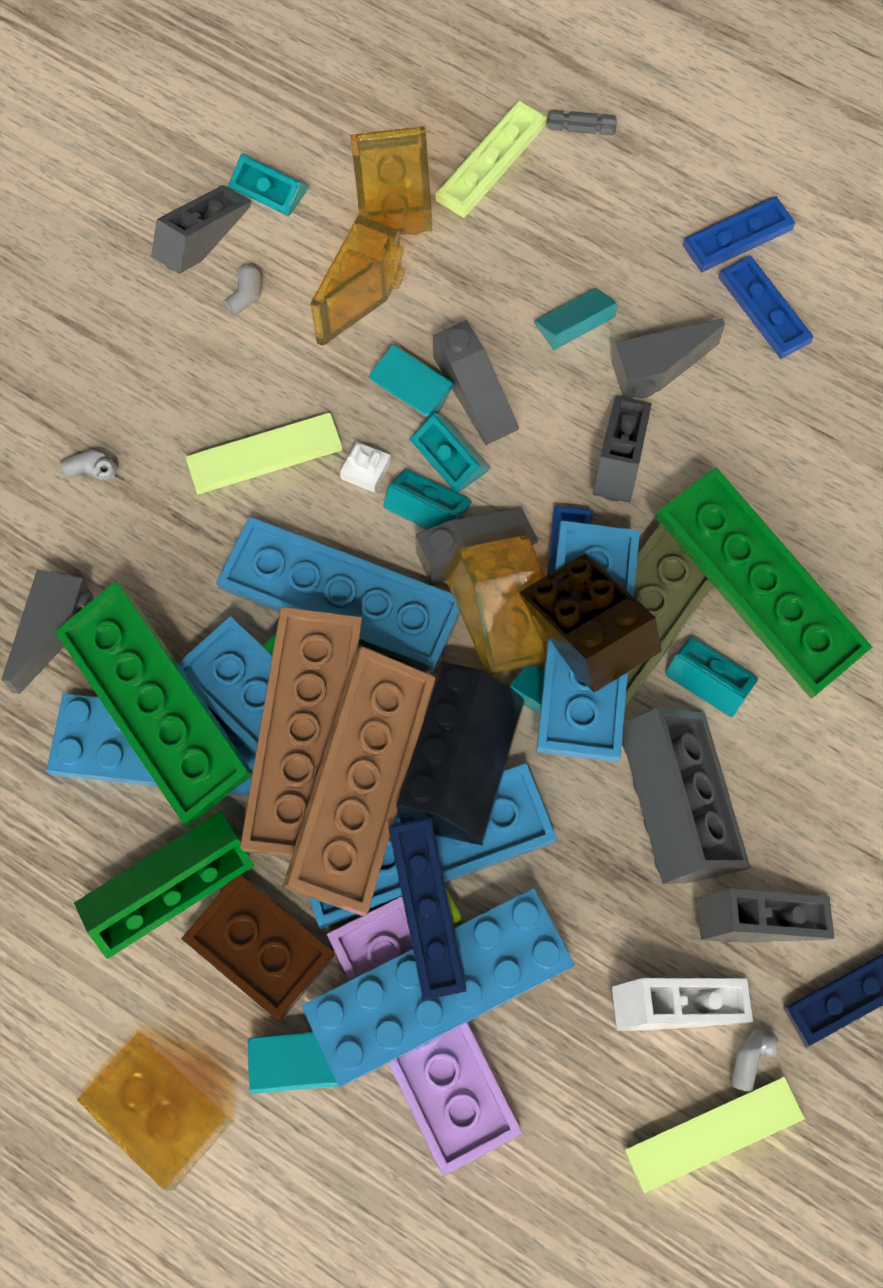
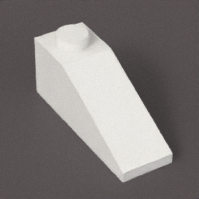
M641 978L612 986L617 1031L663 1030L753 1022L747 978Z

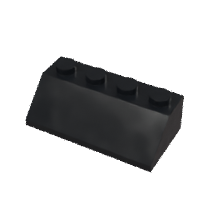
M443 662L396 804L400 823L431 817L434 835L483 846L525 703L519 694L482 669Z

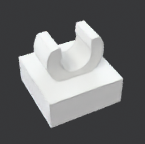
M356 441L340 471V477L344 481L375 493L391 463V455Z

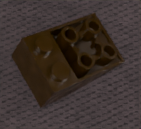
M586 553L519 592L521 599L567 665L594 693L662 652L656 617Z

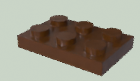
M241 875L226 885L181 938L279 1023L335 956V953Z

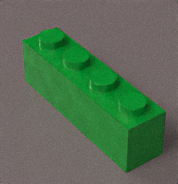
M220 811L74 902V905L88 935L105 958L109 959L255 865L247 852L241 850V842Z

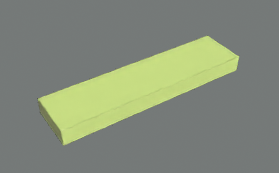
M518 100L436 192V201L465 218L546 126L547 116Z
M326 413L188 455L185 458L197 495L342 451V444L331 413Z
M785 1077L629 1147L624 1152L642 1192L646 1193L796 1124L805 1118Z

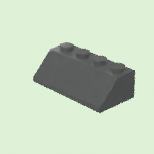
M656 707L624 722L622 745L628 756L633 774V786L639 796L644 814V826L650 836L655 854V866L661 876L662 883H691L751 868L705 713Z

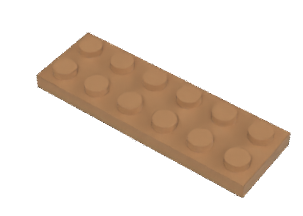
M281 607L240 846L242 851L292 857L354 655L359 648L362 617Z
M363 646L356 650L282 887L360 916L368 914L390 838L388 826L393 825L397 814L396 804L418 741L436 677Z

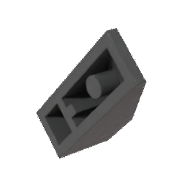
M221 185L158 218L156 222L151 257L179 274L203 261L250 208L251 201L225 185Z
M723 318L615 342L611 362L623 397L642 399L661 391L720 343L725 326Z
M462 321L434 334V360L443 375L455 383L452 390L485 445L519 430V425L486 351L468 321Z
M615 396L592 495L601 496L610 501L631 502L652 403Z
M522 508L454 519L415 534L416 554L431 586L538 543V539Z
M37 569L1 679L12 693L20 694L60 652L64 645L55 631L94 599L83 578Z
M727 888L697 897L701 940L769 942L834 939L830 896Z

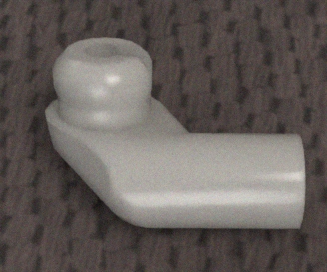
M244 264L237 269L238 291L223 301L226 309L233 316L258 300L261 295V274L256 266L252 264Z
M94 449L60 460L66 478L85 472L100 480H109L114 477L117 470L116 463L112 458Z
M757 1029L750 1033L737 1053L731 1082L732 1087L743 1091H753L760 1055L771 1058L776 1053L778 1038L774 1034H766L763 1029Z

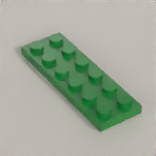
M717 467L710 470L655 515L667 532L810 698L819 694L873 648Z
M117 581L112 583L55 631L183 825H192L253 775L251 768L123 584Z

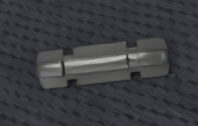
M554 109L550 111L548 119L550 130L562 131L563 128H567L568 132L595 134V131H599L600 135L611 136L615 134L617 117L615 115L603 114L602 117H598L597 113L570 111L569 114H566L564 110Z

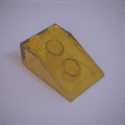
M425 126L351 134L361 238L383 239L387 236L418 235L422 232L432 231V207Z
M358 214L310 303L317 344L324 346L386 302L393 288L398 289L400 287L405 269L401 267L404 248L400 246L399 229Z
M528 535L459 548L443 571V574L485 671L490 675L545 662L548 636L519 595L520 591L544 578L543 568Z
M140 1032L130 1040L77 1099L123 1151L163 1190L173 1191L234 1121Z

